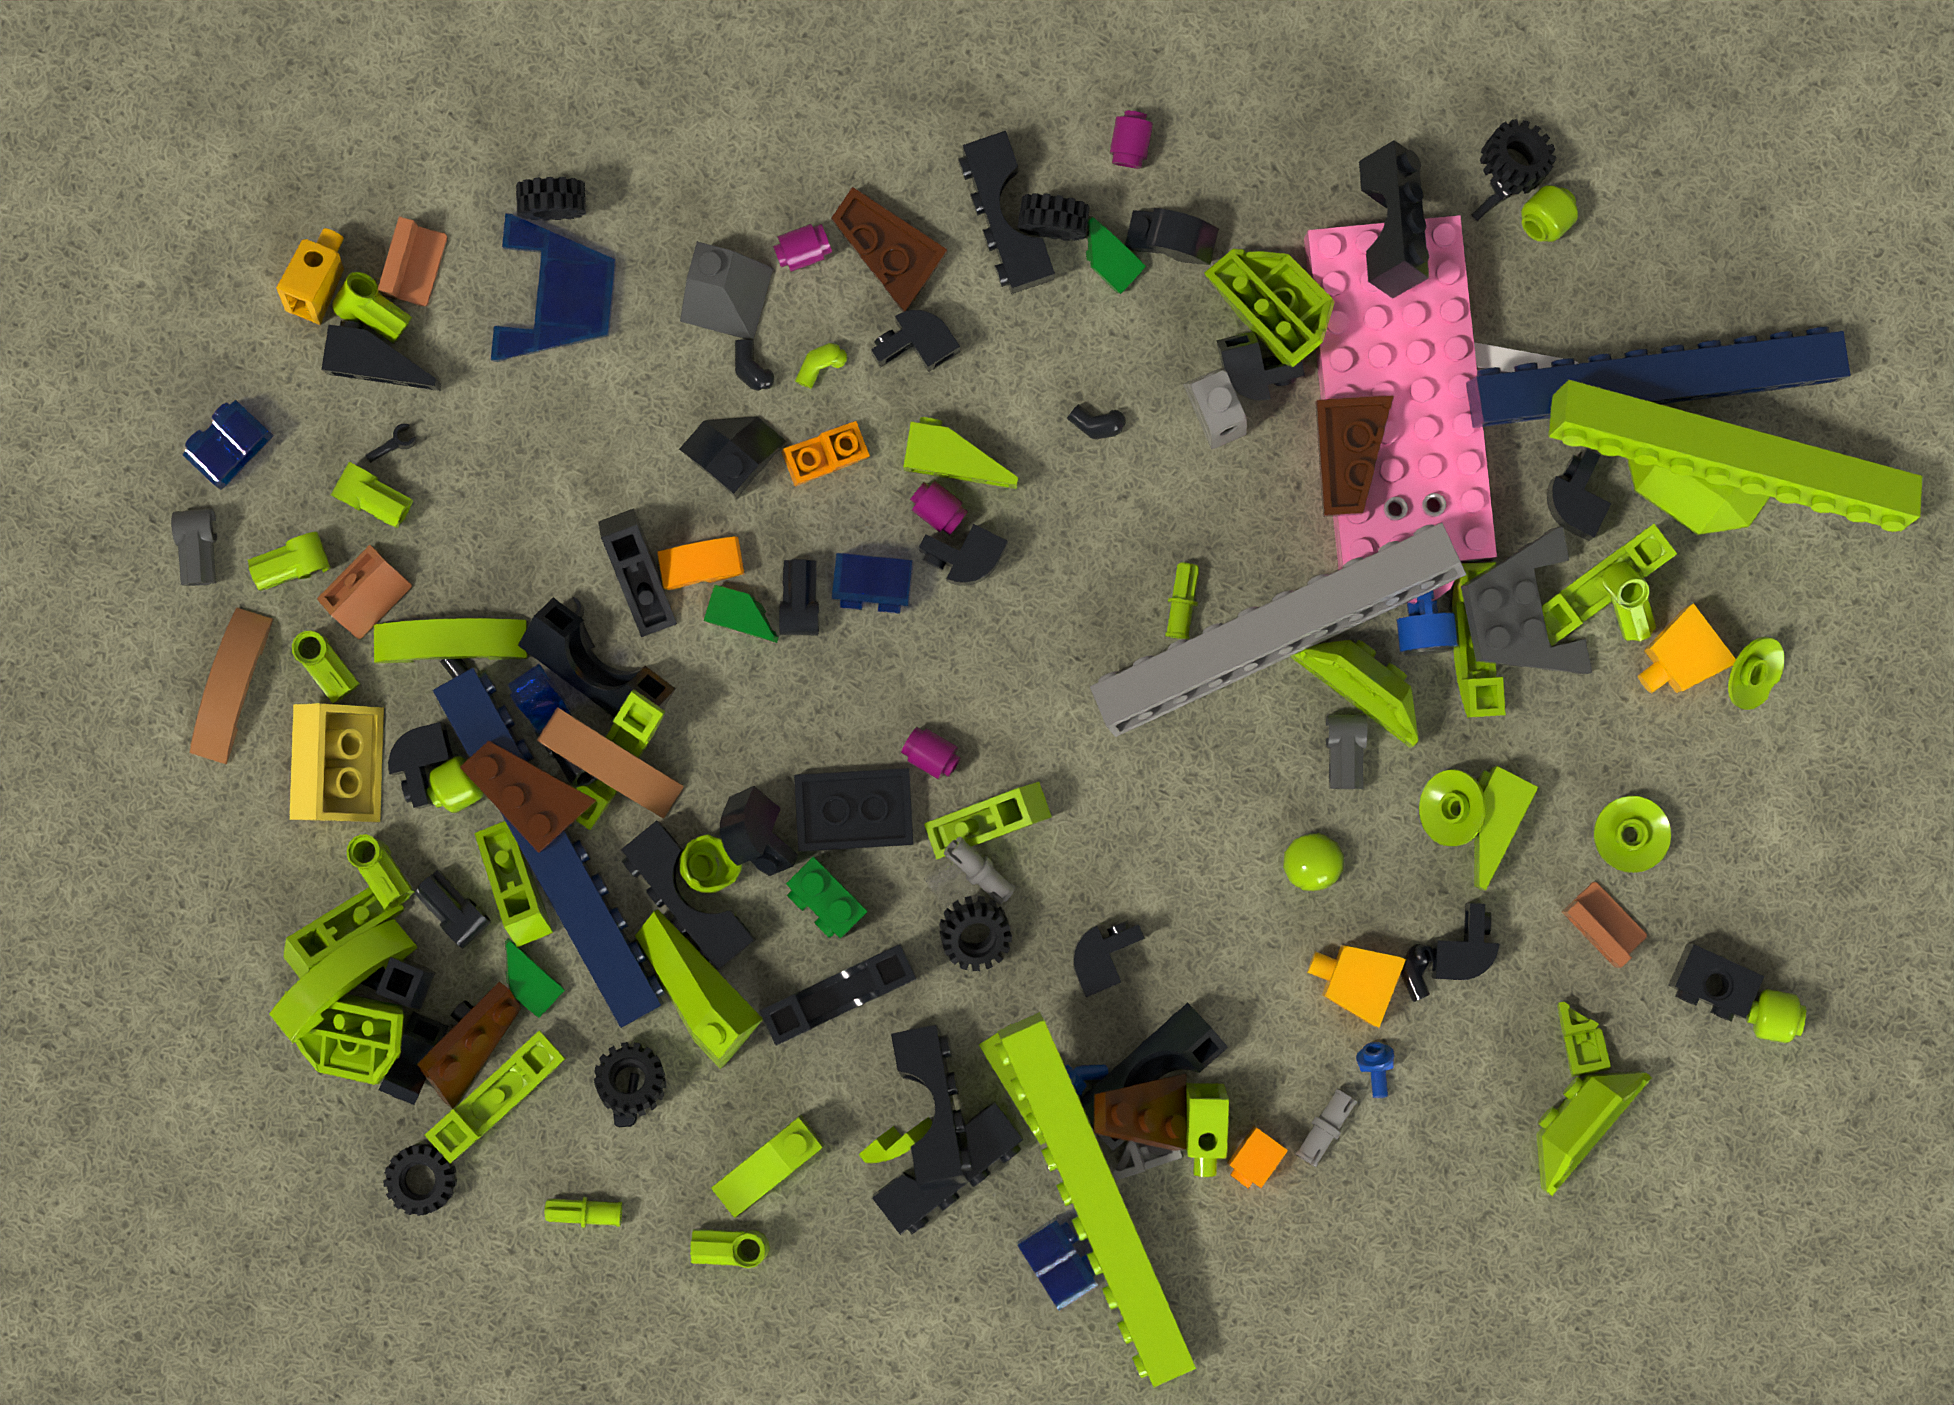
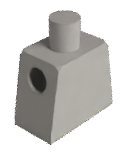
M1217 369L1183 383L1211 450L1246 436L1247 418L1225 369Z

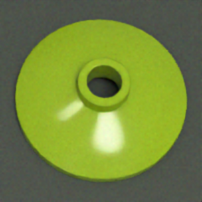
M1771 637L1757 638L1749 643L1737 657L1728 682L1729 697L1735 706L1743 710H1751L1760 706L1768 699L1773 686L1780 681L1784 668V651L1777 640Z
M1445 770L1436 774L1428 781L1422 791L1419 802V815L1425 832L1438 844L1451 847L1464 845L1479 833L1485 820L1486 800L1480 784L1473 776L1460 770ZM1459 803H1460V805H1461L1460 814L1458 813V805H1459Z
M1639 796L1621 797L1610 802L1602 809L1594 825V842L1599 855L1608 865L1622 872L1637 873L1653 868L1664 858L1671 842V828L1663 810L1651 800ZM1628 827L1634 828L1637 833L1636 839L1633 842H1628L1623 837V832Z

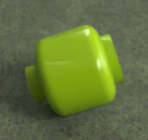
M1546 185L1540 188L1522 207L1521 223L1524 231L1532 239L1540 242H1554L1560 239L1575 224L1578 218V209L1574 195L1568 189Z
M462 756L454 757L432 770L429 775L431 784L427 788L429 798L437 808L443 806L451 813L461 811L480 800L484 795L460 768L467 761Z
M1766 989L1759 994L1757 1001H1753L1746 1017V1022L1753 1024L1754 1034L1759 1039L1789 1043L1795 1036H1801L1806 1020V1006L1801 1005L1799 997L1795 994Z

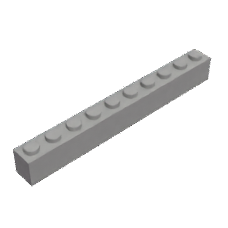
M1443 523L1425 525L1416 530L1413 534L1414 536L1401 542L1392 541L1386 543L1379 548L1377 553L1365 559L1362 557L1352 559L1344 564L1343 569L1330 575L1321 574L1312 578L1305 587L1296 591L1288 590L1281 592L1272 599V602L1259 608H1247L1241 611L1236 619L1225 624H1213L1204 629L1201 635L1191 640L1183 639L1176 641L1168 647L1167 651L1156 656L1142 657L1135 661L1133 667L1120 673L1111 672L1105 674L1098 680V683L1090 686V689L1106 727L1117 737L1465 576V570Z

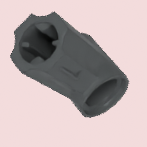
M213 509L177 511L172 513L171 528L174 543L178 546L182 586L216 583L213 543L217 540V533L213 534L212 521H216Z
M1327 714L1326 726H1329V738H1326V747L1329 748V789H1363V749H1366L1367 716L1366 714Z

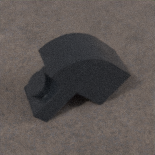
M1154 208V212L1133 210L1125 246L1132 251L1164 254L1183 263L1210 265L1219 228L1200 218L1177 211Z
M909 310L895 316V321L901 330L896 334L893 329L882 334L874 341L876 347L871 349L872 356L879 367H882L908 349L913 348L927 371L930 372L960 352V345L940 318L926 311Z
M1254 331L1216 340L1222 367L1226 370L1233 388L1247 398L1269 400L1271 397L1268 385L1285 386L1294 383L1297 380L1296 378L1305 376L1302 360L1294 367L1283 364L1276 356L1262 359L1259 342Z
M1589 449L1583 451L1579 457L1576 455L1571 457L1563 473L1564 476L1568 477L1567 481L1556 476L1550 480L1547 489V504L1554 520L1565 530L1587 541L1595 538L1611 505L1610 502L1584 490L1601 456Z
M973 524L960 551L926 534L919 546V551L925 554L924 562L940 570H943L945 565L952 567L946 582L967 586L983 581L995 570L1008 545V541Z
M437 722L414 728L403 734L391 749L388 760L389 774L399 775L405 773L406 780L401 781L405 801L407 803L412 802L413 808L420 809L434 805L427 793L429 783L425 768L446 763L454 758L446 724Z
M755 786L729 797L720 819V838L727 855L735 865L739 866L751 861L758 870L768 876H772L793 867L799 854L772 833L781 808Z
M1465 903L1464 941L1433 940V979L1469 980L1483 974L1494 963L1500 943L1484 942V935H1490L1491 912H1485L1486 904Z
M1128 920L1107 929L1109 936L1104 939L1098 926L1095 925L1080 937L1073 954V967L1086 998L1121 983L1110 953L1145 939L1139 924L1130 926Z
M390 957L386 969L383 967L379 968L362 981L361 984L377 990L376 994L406 1007L421 1009L436 972L413 961Z
M413 1011L401 1037L400 1054L383 1078L379 1091L415 1105L426 1080V1076L417 1064L445 1037L449 1026Z

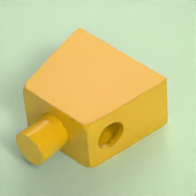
M323 228L316 243L308 239H303L300 242L276 288L286 312L321 325L344 270L338 253L344 240L342 235L331 229Z
M1693 603L1682 609L1646 647L1644 651L1653 664L1638 675V679L1651 694L1666 682L1678 693L1733 666L1736 658Z
M1341 945L1336 959L1315 951L1307 973L1327 980L1322 996L1366 1023L1380 1028L1406 959Z

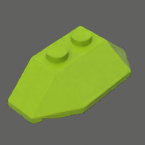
M1232 249L1204 272L1207 279L1241 321L1251 331H1254V334L1283 364L1294 367L1323 343L1335 302L1289 254L1264 251L1245 252L1243 249Z
M1627 458L1635 492L1697 535L1749 527L1770 497L1763 494H1747L1740 488L1726 484H1710L1705 479L1692 475H1677L1672 473L1670 469L1655 465H1639L1634 460Z
M1351 640L1316 644L1290 656L1409 748L1414 747L1419 741L1412 688L1404 681L1407 675L1391 663H1388L1386 667L1374 658L1377 654L1376 651L1363 641L1358 640L1356 643H1353Z
M345 994L321 1013L324 1019L295 1043L301 1053L319 1073L373 1085L380 1084L400 1054L403 1024L402 1005Z
M1633 1071L1585 1075L1582 1080L1576 1077L1563 1091V1095L1567 1097L1557 1109L1551 1106L1538 1121V1124L1541 1126V1129L1536 1133L1541 1189L1551 1196L1556 1193L1618 1117L1649 1083L1652 1077L1648 1073Z

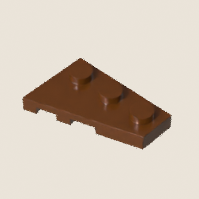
M854 187L848 192L831 218L838 230L903 312L909 310L947 254L946 248Z
M1394 395L1316 400L1323 517L1363 514Z
M491 741L486 742L460 766L538 853L544 850L597 801Z
M500 981L417 1064L439 1097L452 1109H454L522 1009L510 989Z
M1187 1073L1095 1094L1094 1133L1172 1151L1185 1150L1187 1131Z

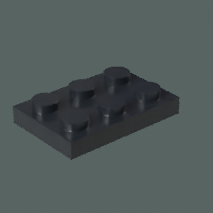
M909 768L794 775L798 852L914 845Z

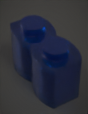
M237 400L231 404L226 402L218 407L211 417L213 422L210 427L204 432L198 430L193 433L186 441L185 447L187 449L182 454L220 490L226 487L274 436Z
M836 553L832 599L840 601V608L862 610L863 604L878 605L877 612L900 614L901 607L909 608L914 562L913 560Z
M1054 1217L1017 1241L1016 1244L1060 1311L1098 1285L1093 1278L1096 1275L1087 1254L1080 1258L1073 1247V1244L1079 1240L1067 1221L1060 1225Z

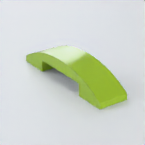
M1654 523L1542 605L1548 640L1552 646L1612 602L1610 594L1605 589L1602 581L1604 572L1609 566L1617 562H1627L1644 578L1677 555L1676 551Z
M1496 562L1464 563L1462 566L1466 575L1454 581L1452 613L1455 614L1458 646L1454 647L1453 653L1459 691L1467 718L1506 715L1503 677H1496V664L1476 661L1461 590L1463 584L1492 567Z
M455 618L375 624L374 663L413 662V660L488 658L489 660L528 659V653L518 646L527 629V620Z
M633 690L613 720L614 724L606 738L640 758L666 711ZM599 779L587 787L575 788L597 800L576 819L578 823L588 830L594 827L618 792Z
M395 919L379 924L346 942L316 964L285 993L269 1015L293 1044L324 1020L321 1015L324 1010L379 968L383 967L386 969L390 957L404 959L418 947Z
M541 1030L532 1036L510 1056V1059L425 1134L426 1138L449 1163H452L481 1138L566 1059Z

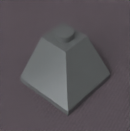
M697 241L687 275L680 322L754 341L773 268L735 251Z

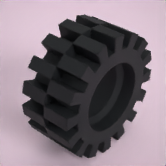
M1518 119L1511 120L1509 124L1507 122L1502 123L1481 150L1483 155L1480 158L1481 164H1487L1483 172L1485 175L1491 173L1493 175L1490 182L1493 185L1498 181L1501 182L1500 190L1505 192L1512 187V194L1517 195L1522 190L1524 194L1530 193L1532 189L1535 190L1552 170L1553 164L1556 161V155H1551L1555 151L1554 145L1546 144L1550 137L1547 134L1541 137L1538 134L1541 128L1537 125L1530 129L1529 121L1523 120L1520 125L1518 124ZM1507 148L1520 152L1528 161L1529 166L1519 164L1513 160Z
M538 177L533 178V180L519 181L516 184L517 216L522 217V219L534 221L543 219V221L554 219L570 220L574 219V217L580 218L582 215H586L585 182L582 180H577L576 178L566 179V177H546V179Z
M1038 193L1026 194L1022 196L1018 229L1022 232H1027L1029 235H1038V237L1042 238L1049 237L1056 240L1062 239L1063 241H1070V239L1074 241L1083 240L1086 237L1090 207L1083 201H1075L1076 199L1071 197L1063 198L1062 195L1051 196L1046 193L1043 195Z
M971 896L964 897L966 904L961 906L958 900L952 903L954 911L947 908L944 912L945 920H940L941 931L939 933L946 956L949 955L950 961L954 965L959 961L961 969L967 970L968 965L971 964L973 971H980L979 964L985 963L986 969H990L993 967L992 959L1000 963L1003 960L1001 952L1008 954L1010 950L1008 942H1012V935L1007 917L1002 907H997L996 901L992 899L986 903L984 896H978L977 902H973ZM982 923L990 928L989 936L981 942L966 943L961 938L962 931L969 925Z
M628 1042L621 1043L622 1048L616 1050L615 1046L609 1048L610 1054L608 1056L602 1054L599 1058L600 1066H595L596 1078H594V1085L604 1106L607 1109L611 1108L614 1114L620 1116L621 1113H625L626 1118H633V1113L638 1112L639 1116H643L646 1114L645 1109L648 1107L651 1110L657 1107L656 1100H662L664 1096L663 1088H666V1075L661 1061L657 1055H654L652 1049L649 1047L643 1049L641 1043L634 1042V1046L629 1047ZM627 1067L639 1068L645 1074L643 1086L633 1093L620 1091L615 1083L618 1073Z
M430 1144L413 1145L399 1151L397 1155L392 1157L390 1165L385 1169L386 1179L383 1180V1184L388 1190V1193H386L387 1198L394 1201V1207L398 1210H405L404 1213L409 1215L418 1214L417 1216H421L440 1209L452 1197L454 1187L457 1184L455 1166H452ZM414 1165H425L434 1173L435 1184L427 1194H416L407 1186L406 1176Z

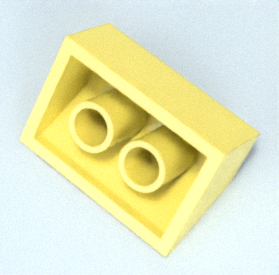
M323 703L293 704L289 820L380 822L384 708Z

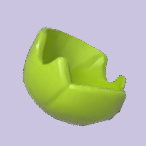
M1321 833L1305 834L1294 839L1284 852L1283 868L1289 881L1296 887L1301 888V890H1323L1331 887L1344 870V854L1338 843Z
M710 834L691 840L685 845L679 857L681 876L692 889L703 893H716L736 881L742 870V864L737 866L729 858L721 839Z

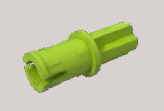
M1186 562L1177 565L1172 598H1168L1171 607L1167 632L1165 633L1166 637L1189 640L1193 607L1198 606V602L1195 601L1200 570L1198 565Z
M583 1197V1200L548 1199L545 1203L544 1216L548 1222L580 1223L581 1228H586V1224L620 1227L623 1204L619 1201H588V1197Z

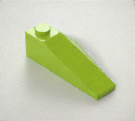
M657 909L650 915L635 937L693 1041L721 1069L762 1022L763 1018Z

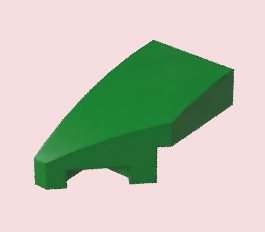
M1089 216L1087 223L1088 250H1086V261H1090V267L1116 293L1121 294L1146 266L1098 220Z
M714 584L703 621L774 643L778 642L779 637L776 631L772 630L762 603L756 601L754 596Z
M508 938L505 941L506 982L508 988L521 1004L536 1017L540 1018L565 989L537 965L524 950L517 947Z

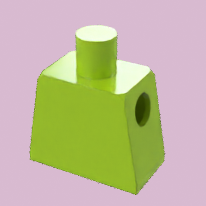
M1187 1083L1186 1152L1187 1157L1194 1158L1193 1174L1195 1176H1216L1217 1158L1227 1157L1229 1098L1224 1084ZM1211 1133L1209 1137H1200L1202 1134Z

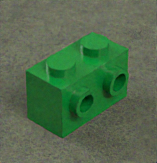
M812 857L786 883L791 889L787 896L802 911L809 907L818 916L814 923L829 938L834 934L840 939L843 938L869 912L815 857Z

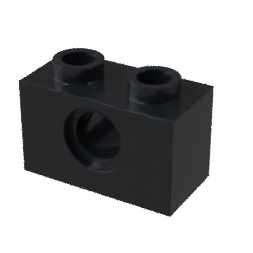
M1686 944L1668 986L1677 989L1675 997L1695 1006L1701 1000L1713 1006L1710 1013L1732 1022L1734 1016L1746 1019L1765 976L1695 944ZM1712 974H1717L1722 980V989L1716 995H1711L1706 989V981Z

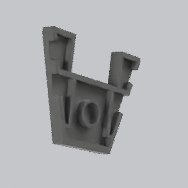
M1563 527L1552 528L1546 531L1540 538L1524 545L1515 554L1504 561L1496 563L1461 586L1477 662L1563 671L1574 674L1592 673L1586 639L1553 646L1549 645L1534 569L1569 561Z

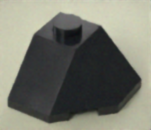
M758 416L704 420L679 450L737 499L786 443V440Z

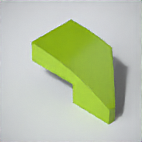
M1559 1002L1557 1007L1571 1077L1610 1070L1611 1064L1603 1032L1598 1028L1599 1023L1591 1018L1590 1020L1570 1008V1005L1566 1002Z
M927 1117L903 1136L893 1126L867 1146L859 1156L865 1163H879L896 1158L911 1149L910 1146L925 1136L932 1125V1120Z

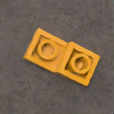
M856 421L825 431L818 437L786 447L781 451L795 487L870 457Z
M736 536L696 542L657 551L663 589L673 590L703 581L713 583L744 574L739 539Z

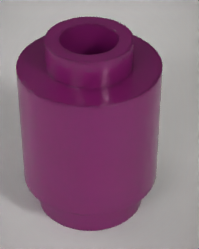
M1126 110L1124 116L1116 117L1110 154L1113 155L1112 164L1135 169L1142 168L1143 160H1147L1153 123L1146 120L1147 114Z
M808 224L779 235L777 237L780 244L773 246L781 268L788 265L791 272L825 259L824 255L832 253L822 224L814 227L812 224Z
M935 480L930 486L923 482L910 499L916 504L911 511L939 533L943 530L949 536L968 513L961 506L963 502Z
M916 727L901 751L902 754L908 757V762L938 780L943 774L950 777L961 757L956 755L958 750L956 745L927 728L923 731Z

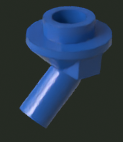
M1380 1042L1366 1044L1356 1055L1360 1071L1371 1072L1373 1098L1388 1097L1386 1070L1393 1069L1395 1055L1393 1049L1389 1045Z
M1069 1065L1065 1066L1079 1099L1082 1097V1091L1087 1087L1083 1080H1102L1108 1074V1067L1106 1065H1081L1074 1069Z

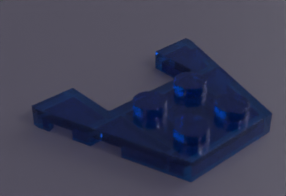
M505 213L502 248L506 250L541 253L534 329L494 326L491 361H505L510 358L535 354L548 349L608 337L616 260L513 214Z

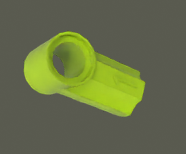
M352 272L347 276L332 303L333 310L343 320L362 321L394 344L412 320V316L378 293V285L371 276L362 272Z
M348 462L330 495L358 511L363 509L375 518L398 529L406 518L414 500L379 482V478Z
M310 532L294 537L285 542L286 546L248 559V568L257 589L263 591L295 578L300 580L310 578V573L322 569V572L331 569L318 532Z
M1627 562L1612 564L1604 572L1602 578L1603 585L1610 594L1623 638L1626 641L1636 640L1640 642L1651 637L1652 632L1656 629L1648 600L1649 586L1632 565Z
M303 631L294 638L292 653L295 659L302 663L333 704L343 699L360 685L359 681L331 647L328 639L323 634L314 631ZM309 638H316L321 644L320 654L314 659H307L302 652L303 643Z
M367 834L358 835L349 842L346 854L349 862L357 867L385 910L388 911L400 906L410 899V896L415 891L391 857V851L387 844ZM374 845V858L370 862L364 863L362 859L364 850L368 846Z
M693 1229L690 1248L691 1263L736 1265L743 1268H754L767 1257L770 1249L769 1241L762 1232L757 1230ZM744 1239H752L758 1243L760 1253L757 1258L751 1259L743 1255L741 1244Z

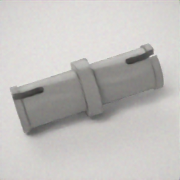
M961 836L957 837L956 840L954 839L946 847L944 855L966 873V879L972 885L978 884L997 904H1002L1003 901H1007L1011 897L1015 886L993 868V862L987 856L981 857Z
M1336 1089L1335 1094L1319 1118L1315 1117L1312 1121L1314 1127L1295 1154L1310 1165L1317 1167L1319 1160L1333 1138L1336 1140L1339 1138L1341 1132L1338 1130L1354 1105L1357 1104V1101Z

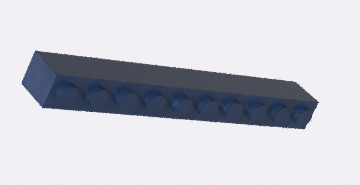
M1818 327L1806 330V336L1794 337L1793 331H1785L1769 335L1770 340L1757 342V336H1745L1734 339L1733 345L1721 346L1720 340H1712L1698 343V349L1685 350L1684 345H1672L1661 348V354L1648 355L1647 349H1639L1624 353L1625 358L1611 359V354H1599L1588 357V363L1575 364L1574 358H1566L1552 361V367L1538 369L1537 363H1526L1515 366V372L1501 373L1500 367L1482 369L1477 371L1478 376L1466 382L1473 428L1550 419L1552 395L1568 380L1660 405L1838 382L1851 376L1844 331L1829 332V327Z
M471 668L432 690L469 757L476 753L486 742L491 741L527 762L535 758L525 739L523 738L518 741L511 727L515 726L516 723L505 705L499 707L492 694L497 692V689L486 671L480 674L477 668ZM502 814L620 1028L664 1004L661 996L666 994L660 980L656 974L649 976L642 963L647 958L637 940L630 943L623 929L628 927V924L618 907L611 909L605 895L610 892L599 873L592 875L586 864L591 858L582 841L579 839L574 842L566 828L544 850L538 853Z

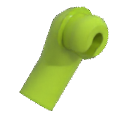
M827 343L809 351L795 382L812 389L821 369L830 365L834 368L844 366L847 361L846 351L835 343Z

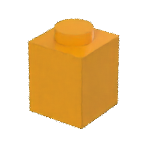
M1253 1126L1227 1162L1234 1168L1230 1175L1247 1188L1252 1183L1262 1188L1288 1150L1256 1126Z

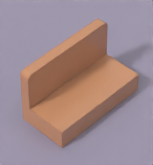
M399 217L378 290L384 296L426 307L435 283L447 235L419 227L414 220Z
M369 545L317 600L335 620L357 639H361L411 589L412 585L373 546Z
M1592 882L1562 911L1568 920L1615 968H1622L1632 958L1629 954L1647 937V934L1597 882Z

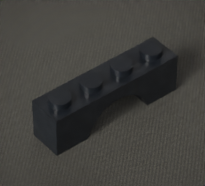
M1003 131L962 145L964 157L958 158V162L964 179L972 178L976 192L970 194L976 215L984 214L988 228L983 229L982 232L988 250L996 249L1000 264L994 266L1001 287L1008 285L1011 294L1053 281L1055 279V272L1043 238L1029 237L1017 232L1007 223L1001 212L1000 197L1003 189L1018 174V164L1007 132Z
M1395 140L1359 161L1361 191L1387 208L1384 227L1375 242L1366 250L1368 282L1391 298H1395L1429 279V253L1426 248V221L1424 219L1422 202L1424 194L1420 179L1421 162L1414 151L1406 149Z
M554 597L534 615L518 644L519 647L614 718L633 690L646 697L661 709H664L676 689L646 666L635 671H621L603 663L592 652L586 641L584 620Z
M656 820L621 849L626 856L622 860L624 866L635 878L642 875L651 886L646 890L650 898L659 908L664 905L668 907L675 916L670 922L684 937L690 934L699 945L696 949L711 965L714 964L717 969H721L756 940L733 910L716 914L704 913L691 907L683 899L676 883L677 864L683 849L660 821Z
M898 944L760 1010V1014L775 1046L847 1011L914 981L917 977L902 945Z
M1187 1002L1079 1100L1090 1126L1094 1130L1095 1094L1158 1080L1163 1075L1176 1070H1191L1200 1073L1224 1052L1228 1046ZM1098 1134L1113 1151L1125 1141Z
M937 1025L892 1033L891 1037L898 1073L903 1079L915 1081L929 1089L935 1104V1114L930 1129L922 1139L910 1146L917 1185L922 1191L967 1183L966 1171L972 1170L973 1167L969 1148H962L960 1133L966 1132L962 1110H955L953 1095L959 1094V1088L955 1072L948 1071L946 1058L952 1057L948 1034L942 1035Z
M995 1101L965 1123L967 1147L970 1151L973 1167L972 1170L966 1172L968 1182L974 1187L991 1174L988 1170L991 1164L998 1159L1004 1164L1022 1150L1018 1144L1023 1140V1137ZM903 1171L873 1194L872 1199L900 1235L907 1229L912 1235L930 1221L926 1216L937 1206L943 1211L960 1198L957 1191L967 1183L922 1191L917 1185L916 1178Z

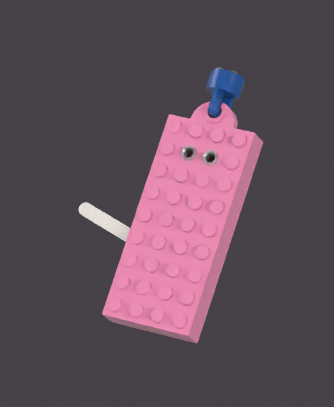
M1460 215L1425 219L1426 248L1429 253V279L1395 298H1391L1368 282L1366 250L1378 238L1385 223L1308 230L1304 237L1307 272L1335 302L1323 343L1316 348L1321 400L1394 395L1363 514L1333 516L1339 570L1343 569L1344 564L1352 559L1359 557L1365 559L1377 553L1379 548L1386 543L1392 541L1401 542L1414 536V532L1425 525H1438L1440 523H1443L1461 564L1487 562L1497 557L1483 427L1473 428L1466 382L1478 376L1477 367L1486 369L1500 367L1502 372H1515L1514 367L1517 365L1537 363L1538 369L1552 367V361L1563 358L1474 342ZM1454 581L1407 602L1408 617L1396 619L1400 652H1404V656L1454 651V647L1458 646L1455 614L1438 613L1437 599L1451 589Z

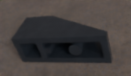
M341 320L340 326L328 324L321 368L327 375L435 391L441 390V383L435 377L369 331L364 330L363 324L347 320Z
M634 508L598 521L602 542L641 637L676 625L674 613L665 589H663V583Z

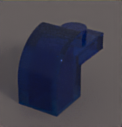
M540 663L507 684L512 691L510 696L515 705L529 719L538 734L542 733L557 708L568 714L572 713L559 688Z

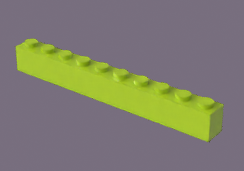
M1568 380L1552 395L1548 437L1562 440L1568 446L1588 447L1598 450L1599 453L1606 456L1629 458L1639 465H1655L1670 469L1672 473L1677 475L1696 476L1715 485L1726 484L1740 488L1747 494L1767 495L1776 498L1781 503H1796L1808 506L1818 513H1834L1845 516L1852 522H1867L1881 526L1883 530L1890 532L1902 531L1920 518L1921 475Z
M1039 1012L998 1030L997 1032L1002 1042L995 1045L1004 1067L1009 1064L1013 1066L1017 1077L1010 1080L1019 1102L1027 1099L1032 1113L1027 1114L1026 1118L1034 1136L1042 1134L1048 1147L1042 1149L1041 1152L1050 1172L1055 1169L1059 1171L1063 1182L1056 1186L1065 1206L1073 1203L1078 1217L1071 1219L1080 1241L1088 1238L1093 1251L1088 1253L1087 1257L1095 1275L1103 1273L1108 1286L1101 1289L1110 1309L1118 1307L1123 1317V1320L1117 1322V1325L1125 1343L1133 1342L1138 1354L1133 1356L1132 1359L1140 1377L1148 1376L1153 1387H1156L1196 1369L1044 1018Z

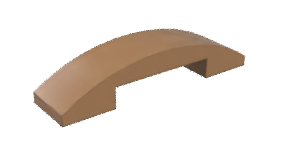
M236 607L220 643L205 686L190 747L191 754L227 764L238 731L236 727L258 657L263 653L272 626V618Z
M560 708L556 709L537 739L538 742L663 819L684 788L677 781L597 733Z

